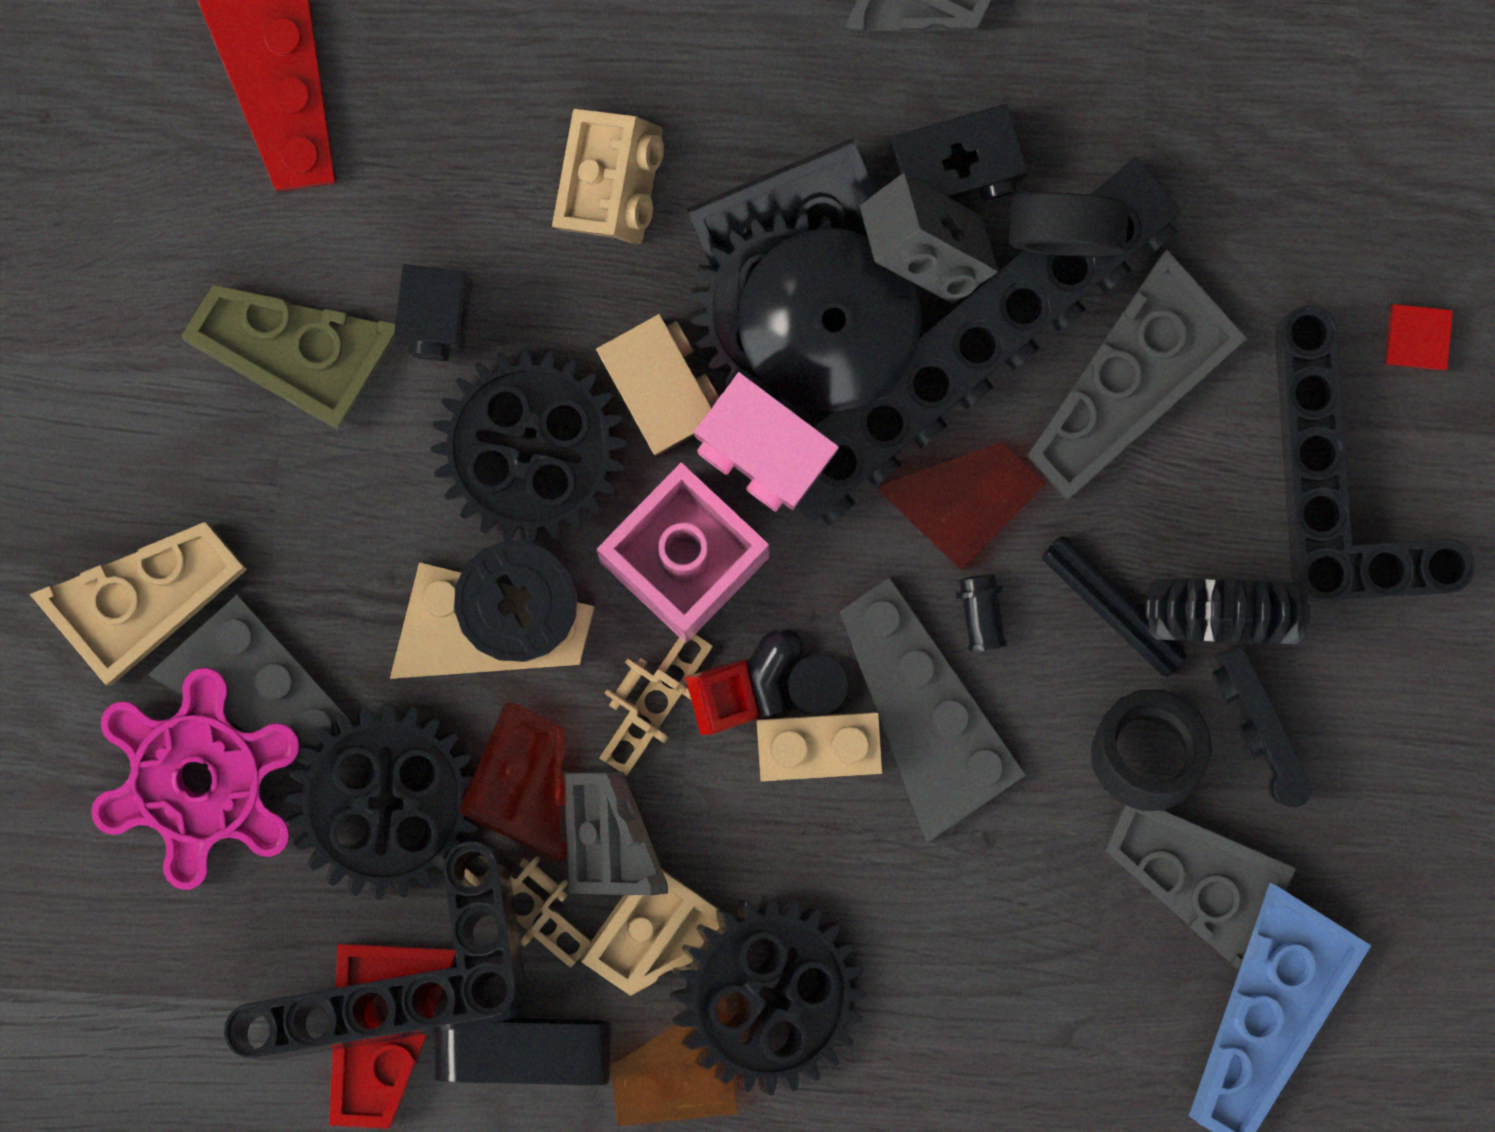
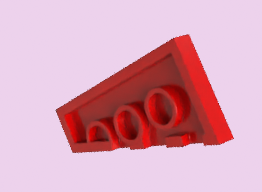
M197 0L274 189L277 192L337 184L310 0Z

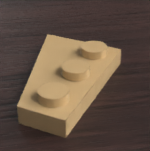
M203 522L140 548L136 553L104 566L99 565L80 573V576L53 587L48 586L30 595L103 683L107 686H112L243 574L247 568L212 526Z
M419 562L390 679L580 665L595 606L577 602L576 619L567 638L549 654L527 662L499 661L478 651L461 632L454 612L455 585L461 573ZM500 583L507 595V601L500 605L503 613L507 616L509 613L515 612L524 628L530 626L534 621L528 613L525 603L532 598L531 592L528 589H523L520 592L516 590L515 586Z

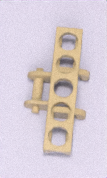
M696 634L690 640L697 642L701 650L692 664L684 663L679 658L678 653L685 642L678 638L654 675L644 669L648 662L642 658L637 663L627 658L625 663L631 668L616 692L611 690L605 691L604 694L613 699L609 704L610 707L617 710L619 705H622L630 712L599 758L618 771L624 772L625 776L629 774L653 736L663 743L667 741L669 736L658 728L680 695L683 694L691 700L689 690L686 687L685 677L696 673L713 647ZM670 665H676L683 670L685 675L680 682L666 674ZM644 676L650 682L635 705H633L626 698L640 677ZM663 682H665L666 684H668L669 686H671V687L674 688V689H670V688L666 687V686L663 684ZM653 690L662 691L668 698L667 708L659 714L650 712L645 706L646 695ZM638 715H643L650 720L651 724L642 719L641 717H639ZM632 723L646 731L643 738H635L630 734L628 728ZM620 740L629 741L635 749L626 763H619L612 756Z
M538 855L531 862L524 858L519 864L524 871L518 877L510 871L513 895L515 896L517 893L523 892L531 895L534 900V909L530 914L525 916L516 914L517 922L528 930L520 940V943L525 947L535 937L571 968L592 940L550 905L556 897L563 902L568 896L562 890L569 882L565 879L558 885L536 866L540 860ZM478 856L489 865L485 856ZM490 866L487 872L479 877L465 868V878L475 887L481 885L489 875ZM527 875L550 894L546 901L522 882ZM539 913H543L540 916V918L534 923V919L536 918V916ZM551 918L557 923V928L552 934L545 935L540 929ZM563 932L569 933L580 943L578 951L569 955L557 945L559 935Z

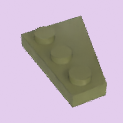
M212 285L182 333V339L339 431L395 339V324L378 320V323L346 316V313L329 309L321 311L285 303V300Z

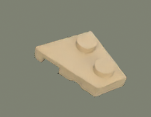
M663 869L662 871L668 884V894L651 896L623 895L580 956L583 964L630 996L655 983L659 976L673 970V968L684 967L693 962L682 950V946L684 944L698 948L702 946L704 941L696 928L699 924L715 931L720 928L716 917V910L719 908Z

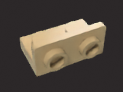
M573 109L552 227L562 231L612 237L628 243L641 244L645 229L649 226L652 219L653 203L651 194L654 177L664 154L662 127L637 116Z

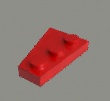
M339 943L337 944L335 988L453 968L456 962L455 948ZM440 985L431 988L423 999L424 1011L430 1019L435 1017L445 991ZM382 996L372 998L365 1008L364 1017L366 1023L371 1029H374L384 1023L388 1015V1006ZM428 1034L332 1050L329 1126L391 1128L395 1122Z

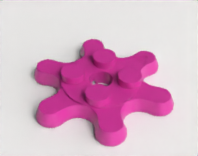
M209 667L198 668L190 672L185 678L182 686V706L178 713L170 719H152L137 705L127 701L111 704L101 717L103 735L109 742L119 746L126 752L130 760L131 772L123 786L105 791L95 799L91 810L93 822L98 829L111 835L122 834L138 825L150 826L156 829L162 835L166 844V856L163 863L164 875L171 885L181 890L193 889L205 880L208 873L209 850L220 839L229 837L239 839L254 853L265 857L279 854L286 848L290 839V830L285 820L266 807L261 799L260 785L268 772L276 768L286 767L295 760L300 748L298 735L288 725L278 722L268 724L255 732H242L234 728L227 720L225 714V701L228 694L227 683L223 675ZM199 762L208 765L207 768L212 776V785L208 792L195 793L186 787L182 773L187 763Z

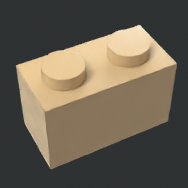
M660 314L596 348L655 457L694 437L695 429L719 399L706 373L695 379L684 358L694 352L677 321L666 326Z
M876 711L757 719L760 781L882 774L879 716Z

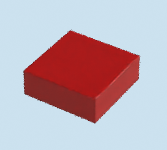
M1398 304L1390 305L1384 365L1437 371L1447 370L1453 310Z
M734 660L685 677L700 735H712L760 718L746 660Z

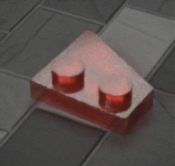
M1000 442L884 483L878 492L961 571L1045 483L1006 445Z
M505 703L459 813L550 860L564 861L567 853L566 842L559 841V805H566L565 780L561 773V764L565 758L564 728L517 703Z

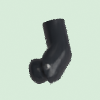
M786 629L781 632L773 630L763 636L747 664L760 718L789 710L780 677L789 665V662L799 659L803 652L802 640L793 630Z

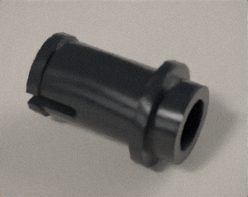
M995 574L959 579L961 590L955 592L956 599L963 600L969 651H984L1007 646L998 593L1003 592V586L996 585Z

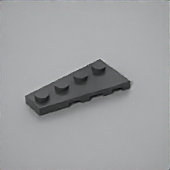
M1167 249L1154 265L1027 454V458L1066 501L1247 339Z
M889 577L839 611L926 843L935 839L1026 776Z

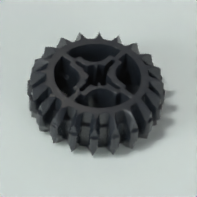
M1158 579L1150 584L1149 599L1146 600L1145 618H1148V633L1157 640L1298 644L1306 639L1307 623H1310L1308 589L1299 583Z

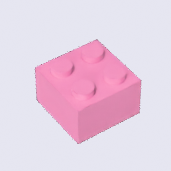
M738 372L694 431L695 438L702 442L697 450L698 454L725 475H728L731 469L735 467L752 481L747 486V491L775 512L782 503L793 511L839 448L740 372Z
M680 463L597 548L599 562L687 644L769 559V544L683 463Z

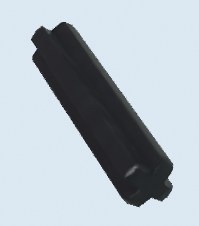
M1058 537L1043 552V561L1162 676H1171L1183 665L1187 659L1186 652L1173 640H1157L1148 633V618H1145V613L1067 537Z

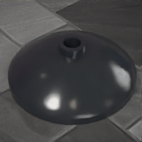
M816 229L797 234L781 242L769 251L756 265L749 276L741 296L738 318L739 334L744 353L752 369L774 393L795 405L807 409L843 411L865 405L877 399L893 387L903 376L915 355L919 343L921 307L913 282L875 262L868 236L845 229ZM829 308H837L844 315V325L836 332L828 331L822 324V316Z

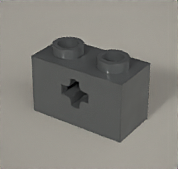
M905 172L860 205L875 262L952 304L972 293L976 287L998 272L982 216Z

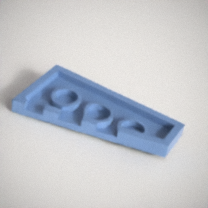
M1270 882L1189 1117L1212 1132H1256L1371 948V945Z

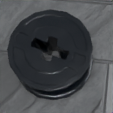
M503 541L483 548L465 565L455 585L454 612L461 632L478 651L499 661L527 662L549 654L567 638L577 615L578 593L570 571L554 553L531 542ZM509 576L517 591L521 592L527 588L531 592L532 598L525 603L526 609L534 621L530 626L524 628L515 612H511L507 616L503 613L500 605L507 601V595L499 581L504 577Z

